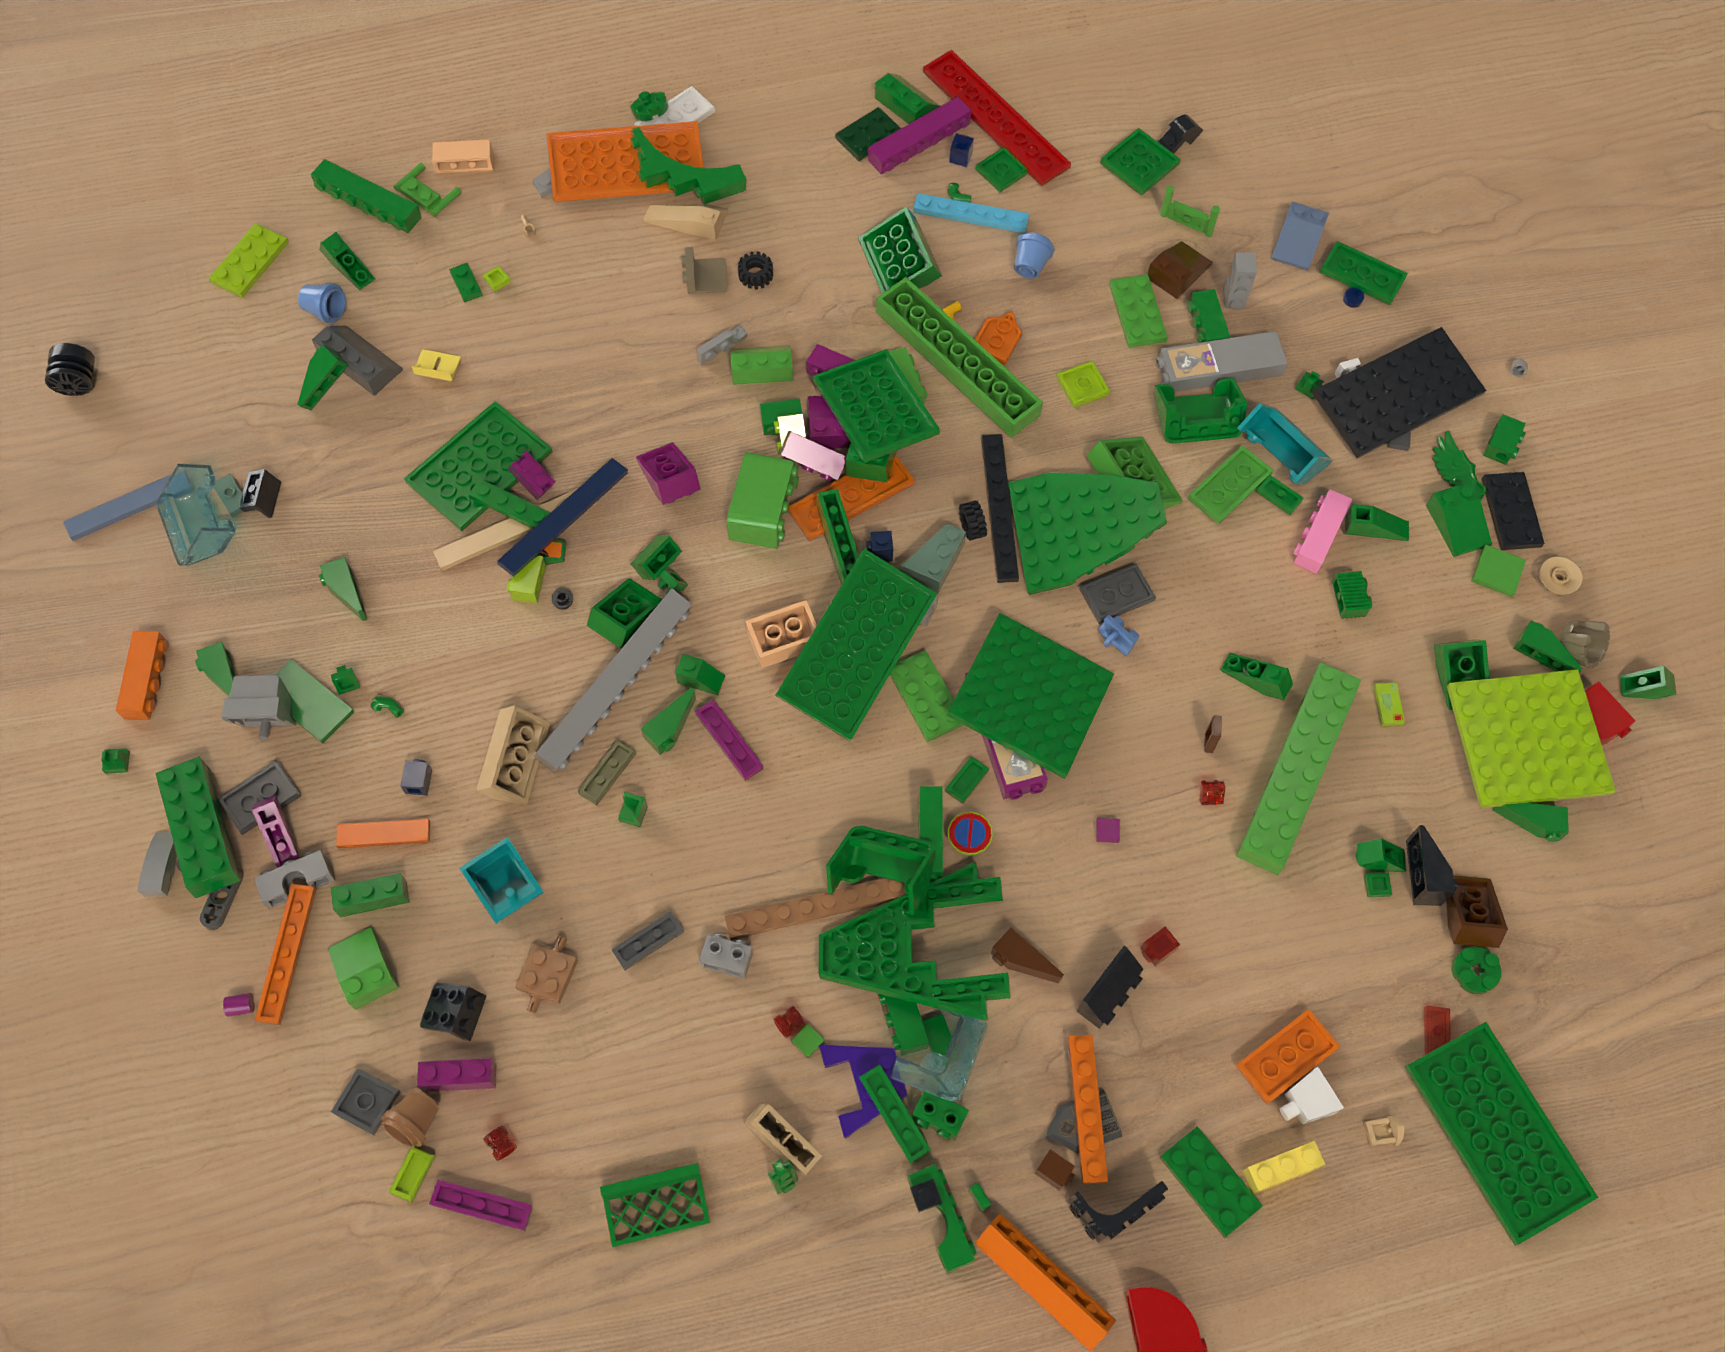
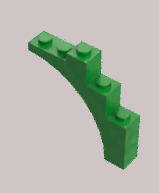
M639 127L632 129L630 141L633 149L638 151L640 168L637 171L638 177L641 182L644 181L647 188L666 182L669 190H673L675 196L695 190L697 197L702 199L704 205L746 191L747 179L739 164L724 168H701L686 165L667 157L657 150L646 139Z

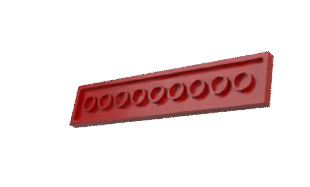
M953 50L948 51L923 67V72L952 100L959 97L971 109V119L999 146L1006 148L1041 186L1070 169L1071 162Z

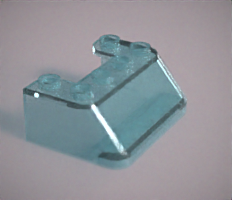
M177 464L158 498V512L179 566H190L223 553L236 532L235 525L230 519H223L221 522L218 520L215 506L209 497L217 482L211 465Z

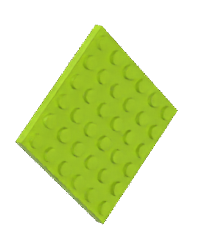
M1578 669L1454 682L1447 685L1480 808L1610 795L1616 791Z

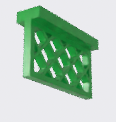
M699 1163L600 1187L612 1247L710 1223ZM696 1179L698 1191L692 1199L680 1190L686 1181ZM681 1183L678 1189L672 1186L674 1184ZM668 1186L676 1191L669 1204L656 1197L662 1187ZM657 1189L654 1195L648 1192L649 1190ZM641 1192L652 1197L645 1210L632 1203L636 1195ZM678 1194L691 1201L684 1214L671 1207ZM629 1195H633V1196L631 1197L630 1201L627 1200V1199L624 1198V1197H625V1196H629ZM698 1195L700 1196L701 1204L695 1200ZM619 1198L627 1203L620 1217L611 1211L609 1200ZM654 1199L667 1207L659 1220L647 1213ZM693 1203L702 1208L704 1219L693 1221L686 1216ZM629 1206L642 1213L635 1226L622 1218ZM669 1209L681 1216L679 1222L674 1227H668L661 1222ZM644 1215L657 1223L652 1232L646 1234L637 1228ZM612 1216L618 1219L615 1225L613 1224ZM683 1219H685V1220H687L688 1222H690V1223H686V1224L680 1225L681 1222L683 1221ZM621 1221L632 1228V1231L626 1239L617 1241L615 1229ZM659 1225H661L662 1227L665 1228V1229L656 1231V1229L658 1228ZM634 1231H636V1232H638L639 1234H641V1235H638V1236L631 1237V1236L633 1235Z

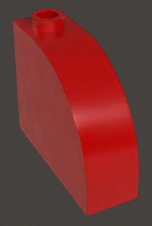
M1599 681L1585 690L1601 745L1607 744L1617 736L1622 739L1632 731L1630 726L1636 722L1635 719Z
M1140 1287L1125 1291L1137 1352H1208L1206 1341L1200 1336L1195 1318L1187 1306L1177 1297L1167 1291L1153 1287Z

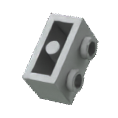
M721 934L707 935L699 959L700 967L745 979L753 956V948L750 944L742 940H736V942L729 941L726 936Z

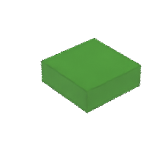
M807 1024L791 1042L809 1058L825 1040Z

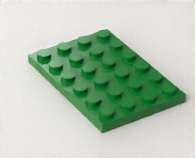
M887 349L813 376V382L864 463L940 434V428Z
M495 401L407 475L404 480L407 485L452 524L463 531L488 509V507L469 497L470 492L479 479L508 492L519 482L508 470L514 461L519 460L527 451L540 464L553 451L548 444Z

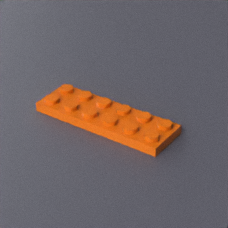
M895 455L888 482L860 479L845 475L790 505L788 512L810 542L825 534L816 505L817 493L838 488L847 519L850 520L914 485L915 480Z

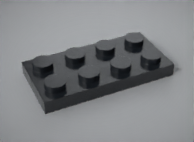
M1525 472L1485 474L1482 477V482L1486 487L1485 494L1500 549L1541 548L1545 543Z

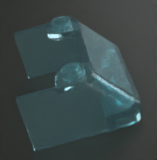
M945 1011L959 1017L946 1055L935 1052L928 1053L924 1056L921 1065L897 1056L891 1078L945 1100L957 1101L963 1096L987 1030L986 1020Z

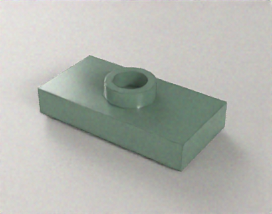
M231 474L212 483V486L232 517L243 512L239 509L243 493Z

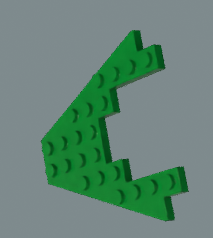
M972 863L929 883L928 892L914 915L909 914V897L905 894L820 934L818 964L820 979L980 1020H988L987 1001L1011 998L1009 974L998 973L937 980L936 961L913 963L912 930L934 928L935 908L1003 901L1001 877L978 879L977 863Z

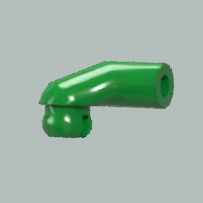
M957 183L949 184L947 192L951 199L971 203L972 195L961 194Z
M376 696L370 704L374 711L388 708L396 718L404 713L403 708L392 697Z

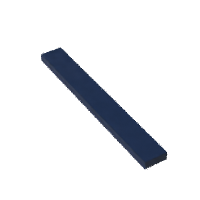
M611 458L497 561L498 565L514 577L628 474V469Z

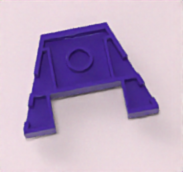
M819 1046L825 1068L846 1062L850 1063L862 1106L860 1110L838 1116L844 1139L880 1115V1112L859 1079L861 1075L880 1064L900 1099L903 1100L907 1097L908 1094L894 1048Z

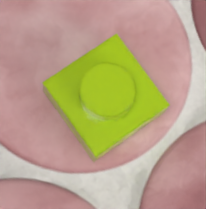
M499 265L482 275L484 281L494 292L511 283L510 277Z

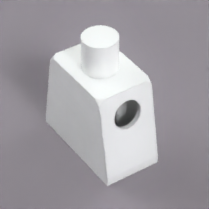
M1317 1067L1284 1094L1288 1104L1279 1110L1286 1121L1297 1116L1304 1125L1334 1115L1344 1107L1319 1067Z

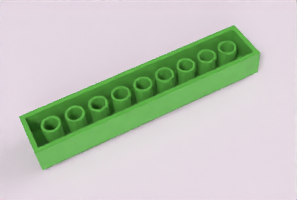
M907 277L876 298V313L1008 436L1014 437L1041 416L1043 401Z
M1322 662L1319 663L1236 857L1276 875H1279L1283 870L1361 679Z

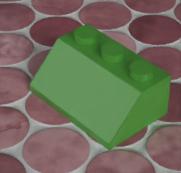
M791 346L731 349L733 385L793 381Z

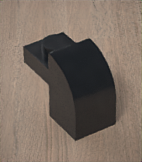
M1181 115L1169 124L1171 128L1158 142L1174 154L1185 141L1191 145L1204 130L1190 116Z

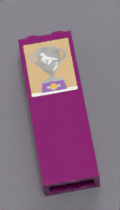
M982 735L1003 800L1008 798L1015 800L1022 797L1023 794H1038L1046 789L1048 778L1043 767Z

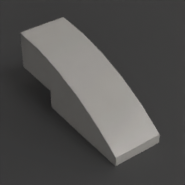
M171 832L155 833L149 845L138 886V892L144 897L168 896L170 877H174L177 859Z

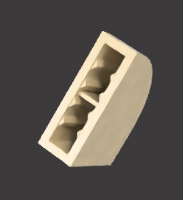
M759 1104L743 1122L783 1161L789 1160L794 1169L802 1175H806L822 1157L769 1104Z

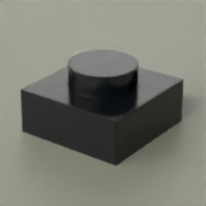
M934 1179L910 1187L918 1213L942 1204Z

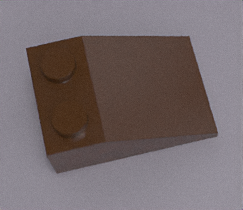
M1182 241L1163 251L1150 263L1148 276L1152 283L1178 299L1213 262Z
M1453 875L1457 880V890L1446 900L1448 928L1453 944L1499 948L1508 927L1491 879Z

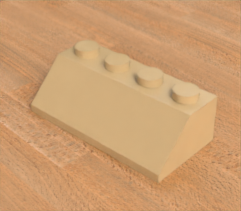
M515 705L500 709L476 791L495 800L526 805L539 765V760L534 757V754L545 742L550 723Z

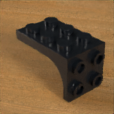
M1161 1181L1123 1211L1113 1215H1104L1096 1212L1087 1204L1082 1195L1076 1192L1069 1199L1071 1204L1069 1209L1077 1219L1081 1218L1085 1223L1084 1230L1092 1240L1096 1239L1099 1243L1107 1236L1112 1240L1126 1229L1125 1222L1128 1221L1131 1225L1146 1213L1145 1207L1151 1210L1166 1198L1163 1193L1168 1188Z

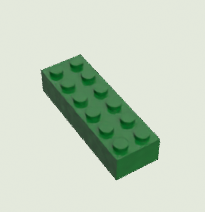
M199 756L155 773L186 889L195 898H199L241 881L209 767Z

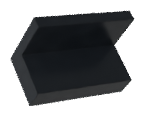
M265 469L248 472L239 509L244 512L258 510L266 517L272 518L281 481Z

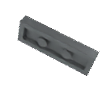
M670 911L613 948L612 952L623 969L627 970L684 933V930Z

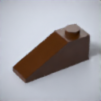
M1012 928L992 947V959L999 966L1004 965L1007 969L1058 984L1064 976L1058 968Z

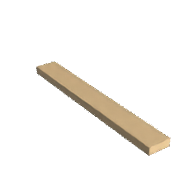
M576 490L541 504L538 507L551 513ZM509 518L434 550L433 554L441 570L444 571L525 536L532 528Z

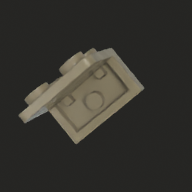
M685 247V256H682V266L686 268V271L682 272L683 284L687 283L688 294L727 291L726 260L724 258L694 259L693 247Z

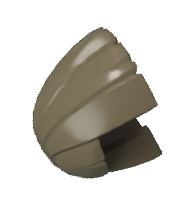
M1572 621L1561 632L1560 642L1578 664L1586 668H1594L1603 660L1604 652L1608 649L1610 628L1605 622Z

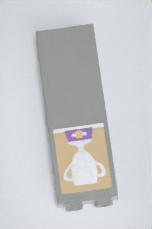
M1274 331L1162 348L1159 357L1156 358V365L1162 373V384H1169L1175 392L1214 386L1217 381L1224 378H1234L1236 382L1282 376L1286 369L1287 361L1277 332Z

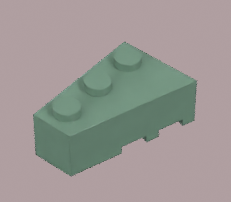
M946 524L901 565V572L939 594L965 544L966 531Z

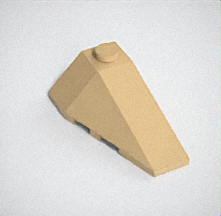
M650 205L643 221L716 241L728 214V209L714 205Z

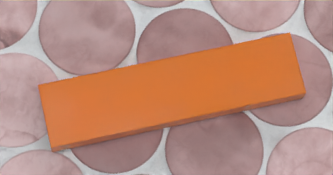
M429 819L337 824V848L430 843Z

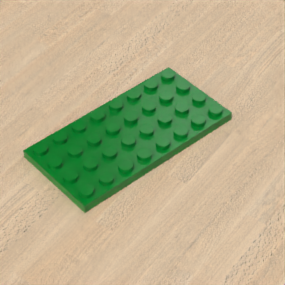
M864 548L775 696L846 740L851 741L937 593Z
M1487 1022L1405 1066L1514 1245L1521 1244L1599 1198Z

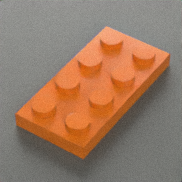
M1308 1009L1235 1066L1267 1105L1338 1050L1340 1046Z

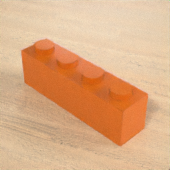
M159 631L132 632L115 710L123 719L150 720L151 713L155 710V694L159 690V675L164 667L163 656L168 648L167 640Z

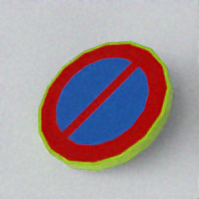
M963 812L955 816L950 822L947 831L951 846L959 853L965 855H977L985 851L993 837L989 821L981 814L975 812Z

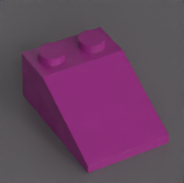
M808 396L810 440L829 449L850 448L851 441L823 396Z
M673 442L636 457L651 488L663 505L701 490L696 469Z

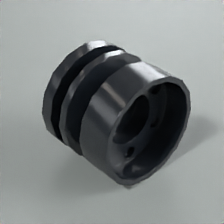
M60 343L52 346L48 354L45 384L49 389L63 395L82 396L87 394L91 390L92 373L95 364L93 353L77 344Z

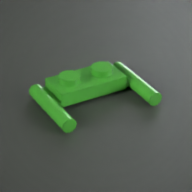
M420 162L393 187L397 192H401V194L435 217L461 194V190L455 187L441 199L438 193L416 179L426 169L425 165Z
M1168 186L1160 216H1167L1176 222L1205 233L1207 237H1211L1220 208L1213 206L1209 217L1208 214L1176 200L1171 203L1174 187Z

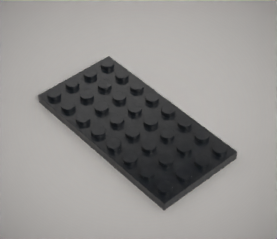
M1440 327L1315 389L1313 395L1358 459L1401 435L1413 431L1483 395L1487 390L1447 333Z

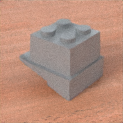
M247 674L234 676L230 696L224 699L221 717L224 721L241 727H260V740H268L270 727L296 726V722L290 716L292 697L279 675L253 676Z

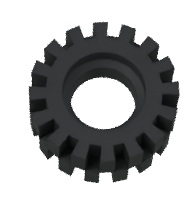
M758 251L755 255L753 252H750V256L746 253L744 258L741 257L740 262H738L740 282H743L744 286L748 284L750 289L752 286L755 289H758V286H761V289L765 288L764 284L768 286L770 281L773 280V263L769 256L766 258L765 253L761 256ZM754 267L763 269L760 273H751L748 270Z
M974 500L960 504V521L962 522V528L966 531L967 539L971 541L987 536V524L980 503Z

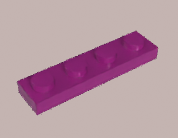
M714 700L695 711V715L745 781L763 770L761 762Z
M437 1180L429 1205L522 1231H526L533 1206L530 1204Z

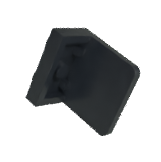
M436 983L431 991L420 1027L425 1030L448 1032L460 1039L471 1041L487 996L469 986Z

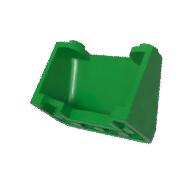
M1224 378L1217 381L1213 388V394L1175 397V391L1169 384L1155 385L1154 396L1162 433L1168 443L1176 444L1236 438L1243 433V431L1238 429V426L1246 419L1247 400L1234 378Z

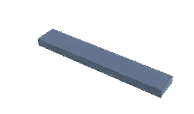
M180 470L63 521L69 537L72 541H75L193 488L185 471Z

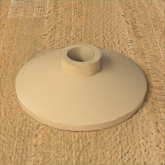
M1552 557L1547 559L1540 567L1539 576L1542 584L1555 594L1570 595L1576 592L1582 585V572L1570 559Z

